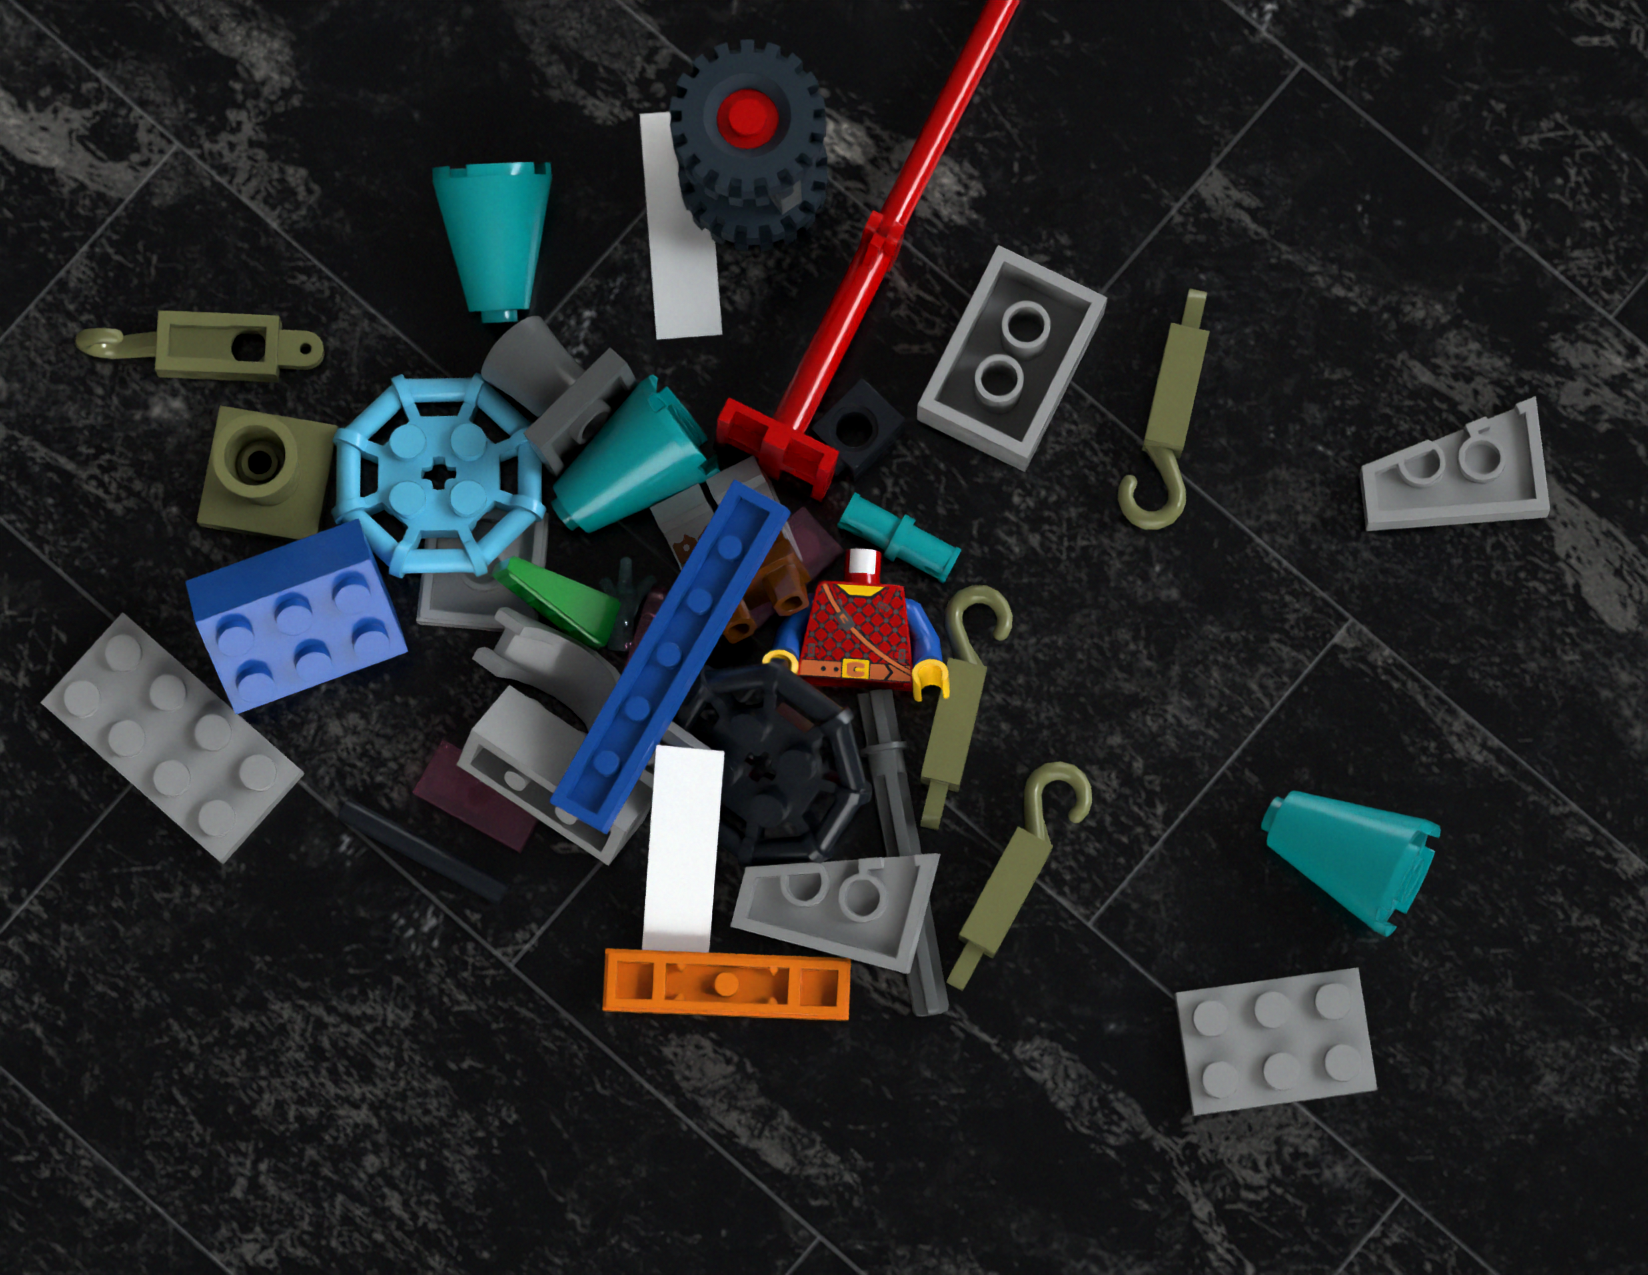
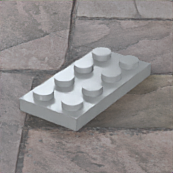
M123 612L41 702L222 864L228 860L305 774L240 715H235L231 707Z

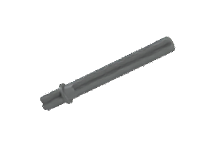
M879 689L869 691V693L858 694L856 697L866 747L860 749L861 757L868 758L885 858L922 854L903 750L908 749L909 746L908 741H901L892 689ZM930 897L910 974L906 973L913 1013L920 1017L941 1014L948 1011L949 1008Z

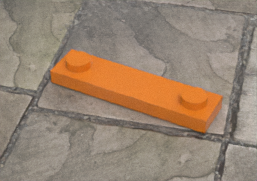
M605 949L603 1011L849 1021L851 959Z

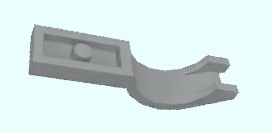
M508 607L499 608L494 619L506 627L494 651L486 647L478 648L472 659L497 677L510 678L532 685L555 697L573 710L585 723L589 732L621 677L619 672L596 651L573 637ZM671 721L658 744L712 750L673 721ZM656 749L639 777L642 782L652 789Z

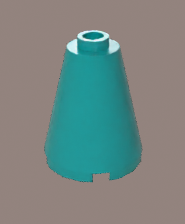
M534 162L466 165V169H450V166L432 168L433 186L469 312L481 311L482 323L518 322L517 310L529 309L552 181L551 163L545 162L534 165Z
M649 375L643 381H640L554 483L553 488L557 498L551 501V505L562 522L570 530L573 531L580 526L585 532L591 533L662 502L698 483L699 485L705 483L707 479L724 470L717 454L709 460L706 459L699 446L705 443L708 438L675 394L667 386L660 392H656L658 378L655 375Z
M1295 790L1291 791L1285 799L1278 796L1274 798L1261 826L1262 830L1269 832L1267 846L1367 926L1386 937L1397 928V926L1387 922L1395 909L1405 914L1407 913L1431 865L1435 851L1425 847L1428 835L1439 838L1441 832L1440 826L1429 820Z

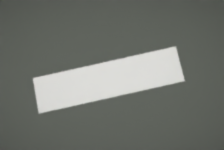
M670 112L640 114L656 338L658 340L722 335L715 241L712 240L710 231L706 228L701 231L693 222L692 213L690 210H686L678 178L679 165L674 152L669 124L671 123Z
M656 745L642 950L709 953L724 751Z

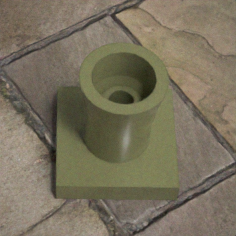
M220 406L197 518L199 526L288 542H295L320 533L337 452V446L332 440L339 427L326 423ZM265 461H272V465L266 473H254L258 465Z

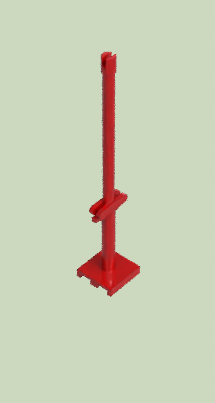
M987 0L880 212L872 211L864 227L860 245L772 418L732 398H728L718 417L714 450L724 454L730 444L759 458L758 462L767 476L778 481L783 471L812 484L813 488L810 497L822 502L832 482L840 451L805 435V432L886 272L891 271L898 257L906 225L1020 0Z

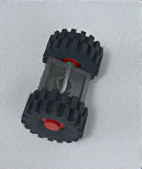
M740 40L741 49L729 51L727 42L715 46V56L706 60L704 55L701 54L692 62V73L689 76L682 73L676 84L678 93L676 97H671L669 109L671 123L669 124L674 152L679 165L678 178L682 199L686 210H690L692 213L693 222L701 231L704 228L710 231L712 240L721 245L724 244L725 240L734 243L735 250L748 252V245H760L762 252L773 250V242L783 239L787 245L797 239V231L802 226L808 230L815 221L816 210L823 207L826 199V185H828V160L824 145V137H826V110L823 95L820 96L818 90V81L812 72L805 73L802 60L793 53L787 59L781 55L780 46L767 42L765 50L755 49L754 40Z

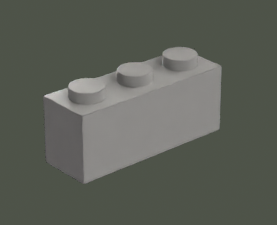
M510 685L473 727L457 763L459 767L608 866L645 820L652 806L653 789L638 779L606 835L549 802L550 798L587 734L573 728L546 710L541 703L525 696Z

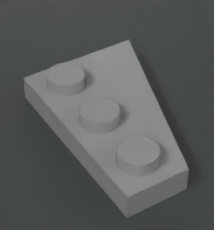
M1536 396L1517 403L1514 409L1487 419L1485 416L1465 424L1464 429L1435 441L1428 439L1363 465L1360 471V482L1366 531L1547 518L1550 504Z
M940 854L746 867L730 927L910 974Z

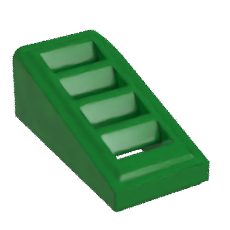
M512 556L494 565L491 573L492 577L565 634L592 650L599 649L607 644L621 603L618 602L619 599L516 556Z

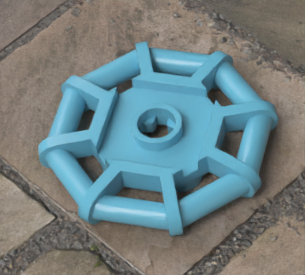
M475 373L472 378L405 379L403 374L391 378L392 385L346 428H338L332 442L337 446L336 506L331 510L333 519L337 525H342L359 518L371 550L389 566V574L398 578H403L405 574L474 572L476 577L488 573L487 566L533 522H541L547 510L542 504V462L523 434L532 424L482 378V374ZM464 402L458 416L421 417L415 403ZM401 408L403 409L408 423L395 429L390 440L384 446L368 441ZM479 408L500 426L510 438L496 444L487 438L483 430L473 424ZM518 456V494L513 495L501 490V463ZM361 458L378 464V492L365 497H360ZM438 464H444L447 470L456 471L457 473L456 478L446 480L445 489L442 490L433 489L431 480L423 479L425 472L431 471L433 466ZM495 508L509 512L476 543L471 532L477 527V521L486 512L489 514ZM383 510L390 516L393 514L406 530L403 540L398 543L370 516ZM422 538H459L463 547L453 549H417Z

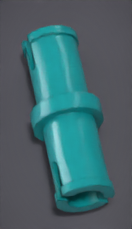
M856 492L837 525L838 528L845 529L885 551L883 557L894 562L897 557L935 577L943 584L962 550L914 526L916 519L906 514L901 519L860 497Z

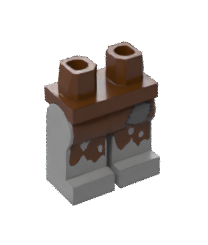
M754 455L706 480L718 506L734 479L780 503L771 481ZM699 483L650 507L658 526L670 545L680 570L683 569L716 511ZM787 521L722 632L729 643L735 644L753 635L758 627L751 610L771 601L779 616H791L809 605L805 583L812 579L802 561L800 551Z

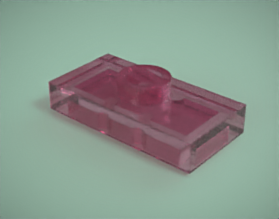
M442 740L415 787L413 794L505 846L521 853L539 819L459 767L457 763L462 750Z

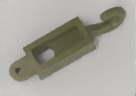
M1189 288L1181 325L1175 323L1170 325L1142 446V451H1147L1161 473L1168 492L1167 503L1157 511L1148 512L1141 509L1133 497L1137 486V479L1133 475H1126L1118 488V501L1123 514L1132 524L1144 530L1161 529L1173 524L1182 514L1186 505V489L1176 458L1180 459L1184 448L1210 332L1199 329L1207 292Z
M158 310V325L155 332L123 335L118 329L91 328L79 331L75 337L76 347L83 353L95 357L110 359L156 357L155 370L158 377L279 383V369H313L322 362L325 354L323 342L319 336L309 331L282 330V323L277 315ZM239 334L261 335L266 342L265 355L260 361H237L234 358L231 347L234 339ZM307 346L311 348L310 353H301V349L303 347Z
M971 585L957 591L948 601L944 611L945 629L955 659L948 658L947 669L949 671L950 696L947 699H943L941 689L921 772L920 783L929 785L921 827L938 830L948 790L959 792L987 672V666L983 665L969 642L963 625V613L969 606L975 603H983L990 606L997 616V624L993 630V635L997 640H1005L1012 629L1013 615L1008 601L999 591L987 585Z
M1061 761L1045 763L1034 770L1027 779L1023 793L1024 829L1017 827L959 934L958 940L965 943L966 946L946 982L961 991L964 990L983 953L994 958L1052 851L1053 845H1051L1043 819L1042 792L1046 784L1061 780L1066 781L1073 787L1076 793V803L1068 814L1071 822L1079 823L1089 813L1092 804L1091 785L1086 775L1075 765Z

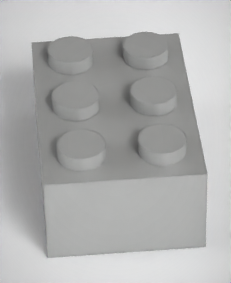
M998 245L918 403L917 420L1025 472L1104 315L1107 297Z

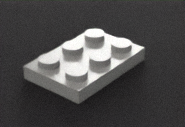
M1359 968L1177 992L1174 994L1192 1116L1377 1090Z

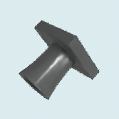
M540 316L527 317L511 327L492 347L483 363L481 371L484 380L514 398L538 417L523 434L546 470L556 480L559 479L638 385L627 362L612 348H609L585 371L560 344Z

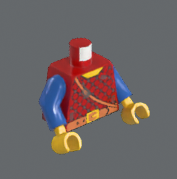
M847 549L845 551L843 582L818 581L816 592L807 594L809 600L808 607L784 618L776 630L770 652L762 660V664L769 663L774 657L786 660L788 662V669L810 685L913 691L915 701L920 702L922 701V688L928 685H936L942 689L943 699H947L950 696L949 671L943 663L939 636L921 604L912 599L905 598L904 586L880 584L882 553L871 549Z

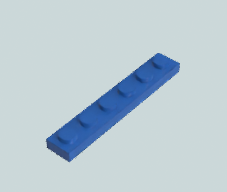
M733 480L550 798L549 802L607 835L653 755L656 745L661 741L790 516L791 512L787 507L741 482Z

